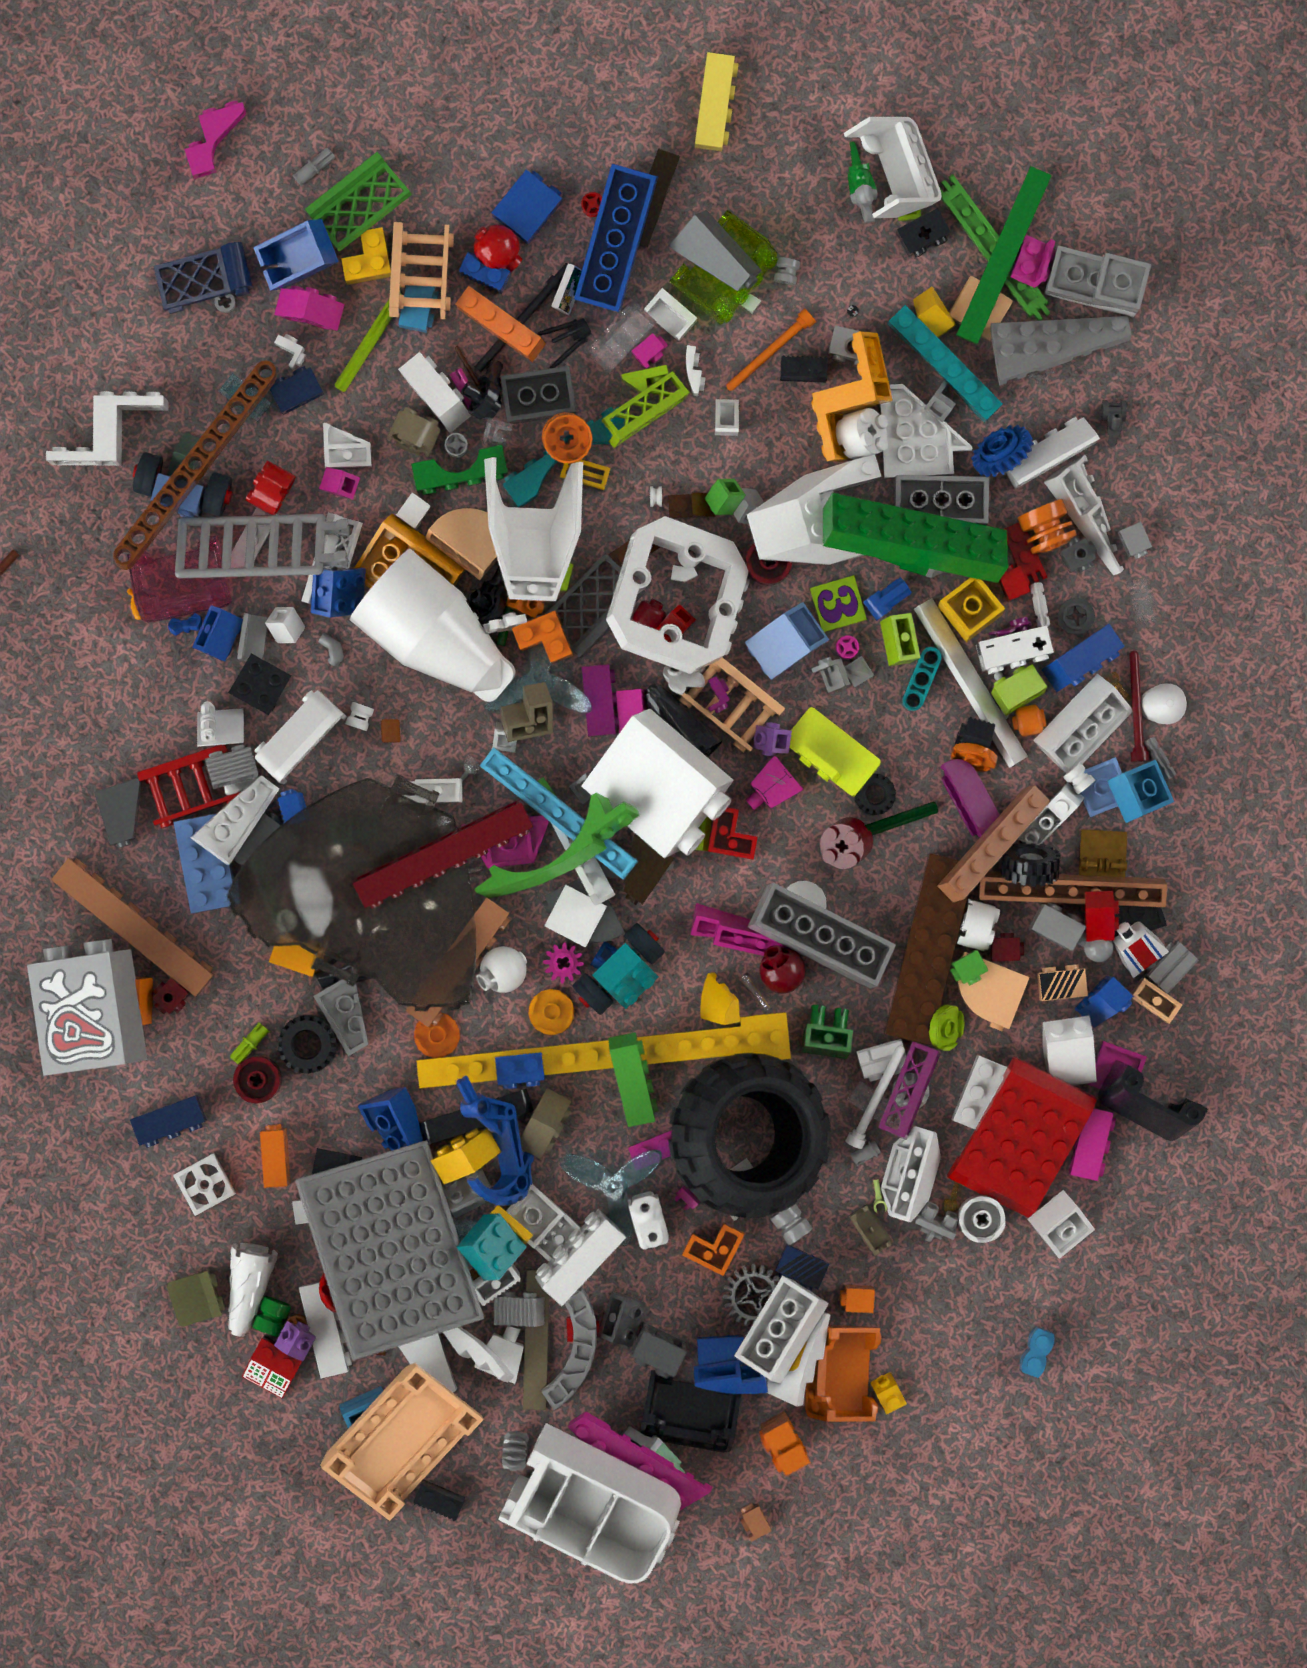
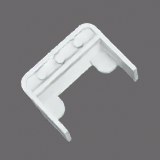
M868 117L844 133L845 137H860L862 146L867 152L879 155L893 194L885 198L884 207L873 213V218H898L931 206L941 200V190L918 126L910 117Z
M319 690L316 692L309 691L302 699L304 704L267 743L263 741L254 751L256 753L254 758L281 784L287 782L285 778L341 718L343 720L347 718Z

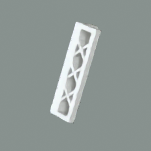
M328 512L326 522L347 518ZM348 519V524L354 527L351 535L347 538L337 534L325 535L324 554L335 553L344 547L347 552L348 568H338L336 566L323 567L333 570L349 569L363 523ZM313 575L308 577L301 600L310 605Z
M552 824L566 851L574 840ZM595 857L575 868L595 906L615 896Z

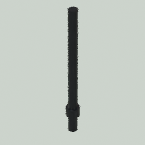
M565 263L555 276L551 275L546 281L547 285L517 317V321L524 325L554 290H558L568 263ZM498 339L474 367L482 372L506 343Z

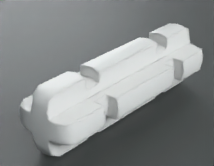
M1042 582L1033 583L1030 586V590L1034 596L1032 600L1035 616L1037 615L1038 617L1036 619L1037 626L1047 625L1048 627L1050 626L1049 616H1047L1048 609L1045 595L1042 593L1044 591Z

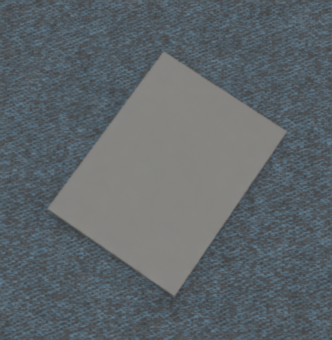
M427 1140L295 1180L352 1361L485 1319L466 1259L457 1249L460 1241L439 1175L430 1161L433 1157Z

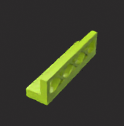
M673 371L602 419L604 425L613 435L609 440L613 448H616L685 400L690 392ZM669 380L678 389L674 393L664 391V384ZM650 393L659 395V403H647V395ZM630 406L642 407L641 415H629ZM614 417L625 419L624 427L618 430L610 420Z

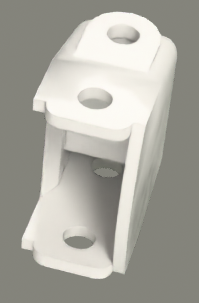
M648 1191L634 1195L632 1199H627L640 1247L642 1249H649L668 1243L669 1234L658 1194ZM647 1203L649 1206L643 1208L641 1205Z

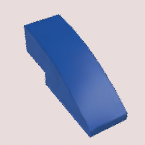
M740 1360L694 1366V1382L696 1387L731 1394L768 1393L767 1378L748 1365L741 1366Z

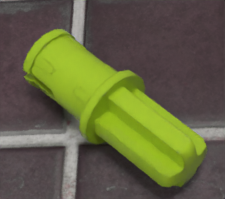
M258 1022L246 1038L243 1036L244 1040L233 1051L230 1058L237 1064L243 1062L253 1049H258L256 1046L270 1031Z

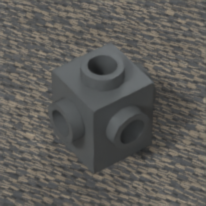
M1077 537L1066 544L1068 548L1059 553L1069 573H1072L1077 569L1083 572L1094 566L1092 561L1096 559L1095 554L1097 550L1092 541L1088 542L1086 538L1080 541ZM1077 551L1083 554V558L1077 556Z

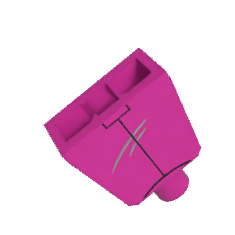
M774 756L750 783L755 792L746 799V802L753 810L757 809L764 802L771 809L801 792L803 788L779 759Z

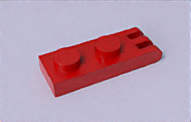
M1019 522L1005 528L1007 530L1008 548L1016 566H1020L1028 586H1031L1028 576L1032 577L1034 583L1039 582L1036 575L1037 572H1040L1043 580L1047 579V574L1038 554H1032L1030 550L1034 547L1033 543H1027V540L1030 538L1028 531L1023 532Z

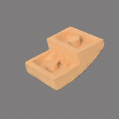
M973 276L969 277L949 311L952 319L960 325L980 280ZM1002 293L999 294L981 335L982 338L989 341L991 340V323H1001L1013 300Z

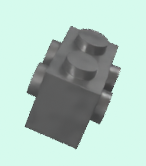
M611 1292L598 1337L615 1344L632 1347L646 1302L631 1296Z

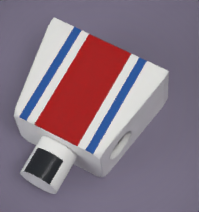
M1127 922L1120 924L1117 930L1119 935L1113 940L1122 963L1133 978L1169 952L1161 940L1141 922H1136L1132 926Z

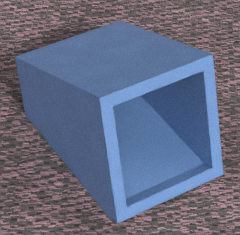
M802 602L745 641V644L748 647L749 653L761 665L763 673L772 680L826 643L829 638L804 602Z

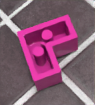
M291 286V289L281 288L274 315L294 322L307 323L321 329L338 331L345 304L337 302V297L329 294L319 295V290Z

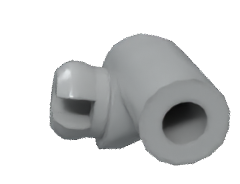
M323 633L318 643L328 648L329 664L338 666L344 658L342 645L337 640Z

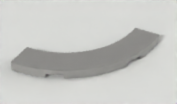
M583 1286L565 1303L573 1325V1344L570 1356L558 1376L541 1390L553 1410L563 1405L574 1395L587 1377L595 1356L597 1344L596 1318L590 1299Z

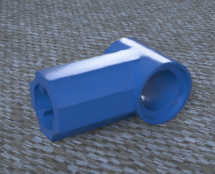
M900 577L882 591L879 590L863 603L877 621L893 609L892 607L912 594V592Z

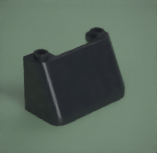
M1118 1060L1115 1061L1099 1090L1098 1098L1102 1105L1169 1141H1175L1198 1125L1208 1111V1108L1187 1098L1181 1104L1170 1103L1167 1108L1140 1093L1144 1083L1142 1073Z
M651 1370L640 1433L649 1437L654 1435L666 1443L723 1453L730 1452L735 1439L742 1394L706 1390L696 1387L695 1384L674 1381L671 1375L665 1378L657 1374L656 1370Z

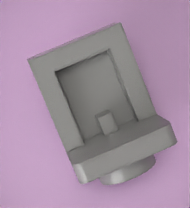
M831 657L818 661L819 666L812 668L813 673L821 672L828 693L850 685L841 658L833 661Z

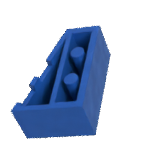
M1107 624L1041 670L1055 691L1058 692L1071 683L1073 686H1076L1085 680L1083 675L1088 671L1092 675L1103 667L1101 662L1107 659L1108 662H1111L1120 656L1118 651L1125 646L1111 625Z

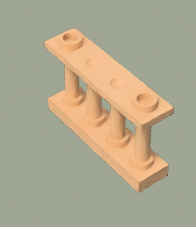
M394 222L389 317H399V309H404V307L440 308L441 319H445L446 311H450L451 297H446L449 247L454 245V234L449 232V225H445L444 235L408 234V231H403V223ZM407 243L444 245L443 256L406 255V252H402L403 245H407ZM406 264L443 266L442 278L405 276V274L401 273V268L406 266ZM405 285L442 287L441 299L404 297V295H400V287L405 288Z
M722 657L710 664L703 673L705 686L716 672L719 673L722 670L728 675L726 678V684L729 688V691L726 692L727 695L734 687L737 688L739 685L746 690L744 698L727 719L722 723L712 715L714 711L709 712L708 707L719 701L716 695L705 709L694 700L704 687H692L687 694L684 692L683 695H680L679 701L689 709L692 706L734 739L733 745L744 753L745 750L751 752L753 748L748 743L755 736L756 725L763 726L770 716L773 717L775 714L780 716L785 708ZM758 699L764 704L762 707L763 711L740 738L730 728L752 701L755 702Z

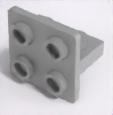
M482 1167L472 1174L445 1185L441 1181L450 1213H453L455 1218L487 1203L484 1198L474 1192L467 1182L468 1178H479L484 1186L489 1189L492 1188Z

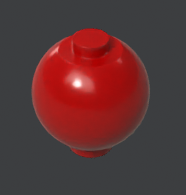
M498 224L490 225L486 228L483 226L475 234L474 254L484 266L492 269L505 268L511 273L522 262L523 259L518 255L520 250L519 240L510 228Z

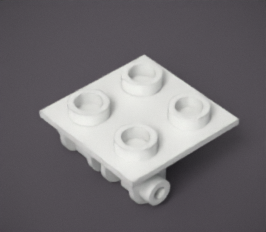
M204 702L201 706V712H197V747L244 743V708L215 710L211 702Z

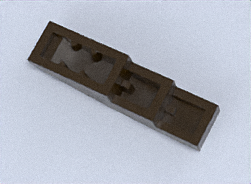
M658 148L649 173L658 176V180L639 244L647 248L680 159L679 155Z

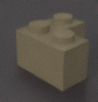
M546 682L523 686L522 703L501 707V724L508 742L553 733L552 699Z
M548 1088L546 1089L520 1138L522 1150L539 1159L542 1158L545 1151L550 1153L556 1141L552 1137L558 1138L563 1128L560 1122L565 1124L571 1113L568 1110L571 1100Z

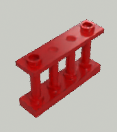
M227 744L217 745L136 772L139 781H146V784L150 786L160 819L153 821L154 826L160 825L161 829L174 825L173 820L224 803L228 804L240 793L226 795V797L213 801L202 766H204L203 761L209 758V754L217 751H222L223 754L228 753ZM188 766L194 771L204 804L193 808L190 806L180 776L182 773L181 769ZM168 774V777L172 779L182 809L181 812L172 815L168 814L158 783L160 781L159 776Z

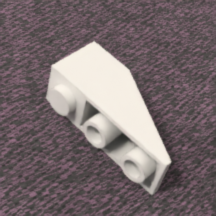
M1067 782L1018 839L1022 843L1026 842V844H1042L1078 808L1084 797L1081 794L1077 795L1073 787Z

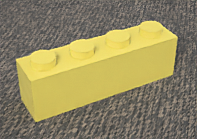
M707 52L695 148L722 151L723 145H728L729 132L725 131L726 122L731 123L732 109L728 108L729 100H734L735 86H731L732 77H737L739 64L734 63L735 56Z

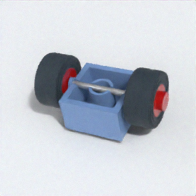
M148 452L142 454L139 463L135 465L132 476L134 477L133 491L135 493L151 496V501L155 498L170 478V476L161 473L163 457ZM213 472L205 488L201 485H196L177 509V514H180L182 517H200L203 511L215 516H222L226 505L230 504L232 498V477ZM179 479L176 481L175 486L184 488L188 482ZM166 497L161 501V505L165 507L173 503V499L170 497Z

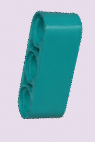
M935 647L924 649L916 663L902 697V705L908 711H917L925 701L942 658L940 651ZM925 653H935L937 657L934 664L926 663L924 660ZM918 673H924L927 676L928 682L926 685L921 686L916 683L915 677ZM913 694L919 698V704L916 707H910L907 704L906 699L908 695Z

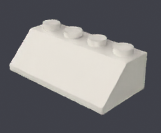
M1077 417L1072 418L1064 423L1066 427L1060 431L1056 428L1044 435L1046 439L1039 443L1037 440L1033 441L1032 451L1026 453L1028 458L1023 459L1021 465H1017L1012 471L1005 472L1015 489L1094 445L1100 439L1084 417L1079 420Z
M1096 674L1033 741L1067 774L1079 763L1083 764L1132 713V708L1112 684L1099 674Z

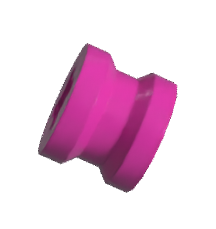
M850 635L843 636L837 641L836 652L840 658L851 659L858 653L859 643L854 637Z

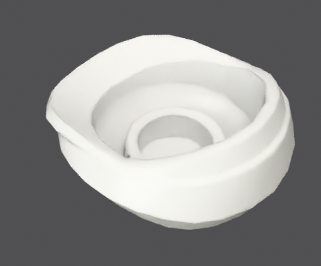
M1167 683L1147 690L1141 697L1142 714L1148 720L1160 724L1178 722L1186 711L1187 701L1184 692L1178 686Z

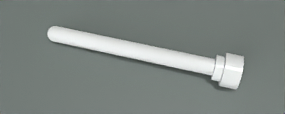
M903 1046L896 1047L857 1129L849 1132L845 1140L849 1145L858 1149L863 1148L866 1142V1135L864 1133L905 1052Z

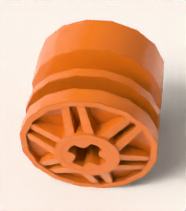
M562 412L555 414L547 420L542 429V442L544 448L553 459L561 463L570 464L580 461L587 455L592 445V433L590 427L581 417L574 413ZM564 431H568L572 435L568 443L560 439V436L564 435Z
M1062 499L1038 507L1017 518L1023 532L1031 530L1035 532V535L1027 540L1028 544L1037 540L1039 542L1038 545L1030 549L1032 554L1049 552L1067 544V542L1077 536L1076 530L1067 533L1064 531V529L1073 525L1072 521L1061 523L1059 520L1068 513Z

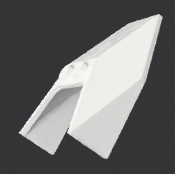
M496 458L484 459L488 526L509 599L556 601L581 533L583 462L570 464L555 506L552 509L506 507L502 503L496 482Z

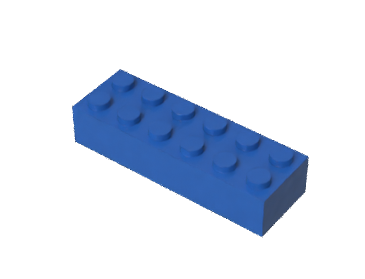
M611 164L575 293V300L616 312L621 311L658 176Z

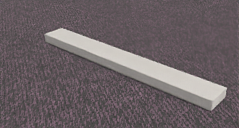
M933 598L914 608V611L940 651L981 721L985 720L986 723L995 724L992 740L1009 768L1028 757Z

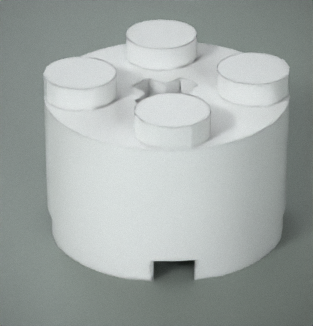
M871 408L843 415V418L838 420L836 425L837 442L839 445H843L846 450L843 453L848 458L855 460L886 450L888 448L887 419L883 414L880 415Z
M968 899L965 905L967 912L962 916L956 944L981 951L988 950L995 936V931L992 928L998 921L1000 909L993 905Z
M984 1195L971 1196L961 1204L958 1210L959 1228L967 1238L974 1242L986 1243L993 1241L1001 1235L1005 1228L1004 1210L991 1197H985ZM984 1213H986L985 1219L987 1221L985 1223L980 1222L979 1224H977L978 1219L976 1218V1216L978 1214L983 1215Z

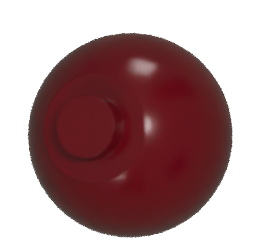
M777 945L765 950L759 967V974L763 984L769 990L779 994H786L796 990L802 984L806 973L805 963L796 951Z

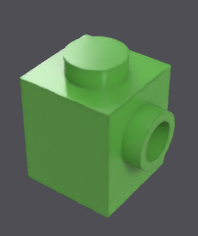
M717 479L704 499L715 515H733L746 495L735 479Z
M978 950L952 962L953 968L950 969L956 982L959 980L962 984L968 982L969 986L980 981V975L988 971Z

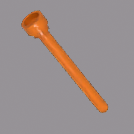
M805 308L798 313V317L795 319L796 322L727 383L726 388L729 391H733L801 329L811 328L816 323L812 315Z

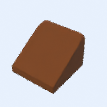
M382 719L381 736L383 743L401 742L400 721L398 719Z

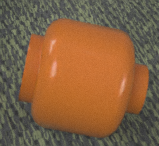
M1036 704L1017 708L1015 711L1016 716L1011 717L1013 729L1019 730L1020 735L1024 737L1040 734L1043 731V727H1046L1044 710L1039 709Z

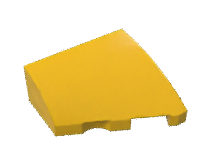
M708 973L701 996V1019L722 1025L740 1022L739 999L729 991L725 983L719 984L716 981V973Z

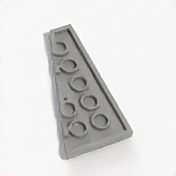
M1128 316L991 323L990 326L999 386L1006 384L1008 380L1016 377L1021 379L1026 377L1028 373L1034 371L1041 372L1072 361L1074 357L1080 355L1087 356L1092 354L1094 350L1100 348L1107 349L1131 339Z

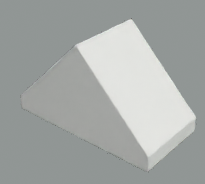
M716 399L715 435L738 436L739 400Z

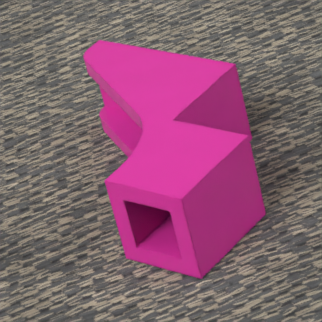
M228 102L224 108L218 110L216 108H209L204 110L202 115L198 116L206 142L196 141L189 144V148L184 149L194 179L217 173L214 164L215 149L226 135L245 117L246 109L243 102Z

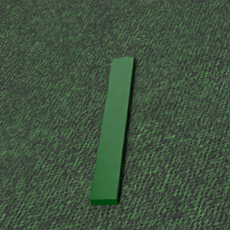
M1030 166L956 336L976 345L978 344L1052 175Z

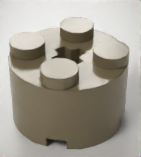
M405 407L403 411L397 413L387 439L391 442L393 438L397 441L395 445L405 451L418 456L421 452H424L425 457H429L440 433V429L437 427L439 422L431 417L424 419L417 416L416 411Z

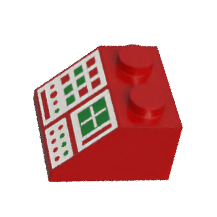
M263 1336L242 1377L283 1399L303 1361L286 1355L274 1346L275 1341Z

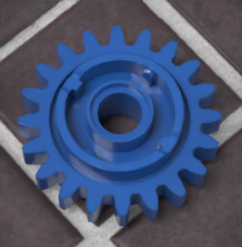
M1009 425L1007 429L1001 427L998 431L991 432L988 437H984L982 443L977 444L979 449L973 450L972 464L980 475L985 474L988 477L992 474L993 477H996L999 472L1004 475L1005 472L1012 471L1014 467L1021 465L1023 459L1028 458L1026 453L1032 451L1031 446L1034 445L1033 438L1024 426L1020 428L1019 425H1016L1012 428Z

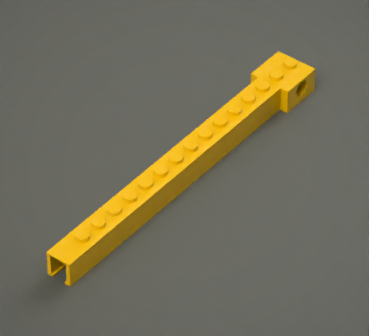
M786 1012L741 1016L740 1026L637 1037L638 1041L642 1040L645 1054L641 1055L642 1060H647L648 1064L733 1056L739 1053L766 1054L781 1060L791 1059ZM608 1040L429 1058L416 1061L419 1088L457 1085L456 1080L463 1076H468L471 1083L497 1080L495 1057L542 1052L544 1075L614 1067Z

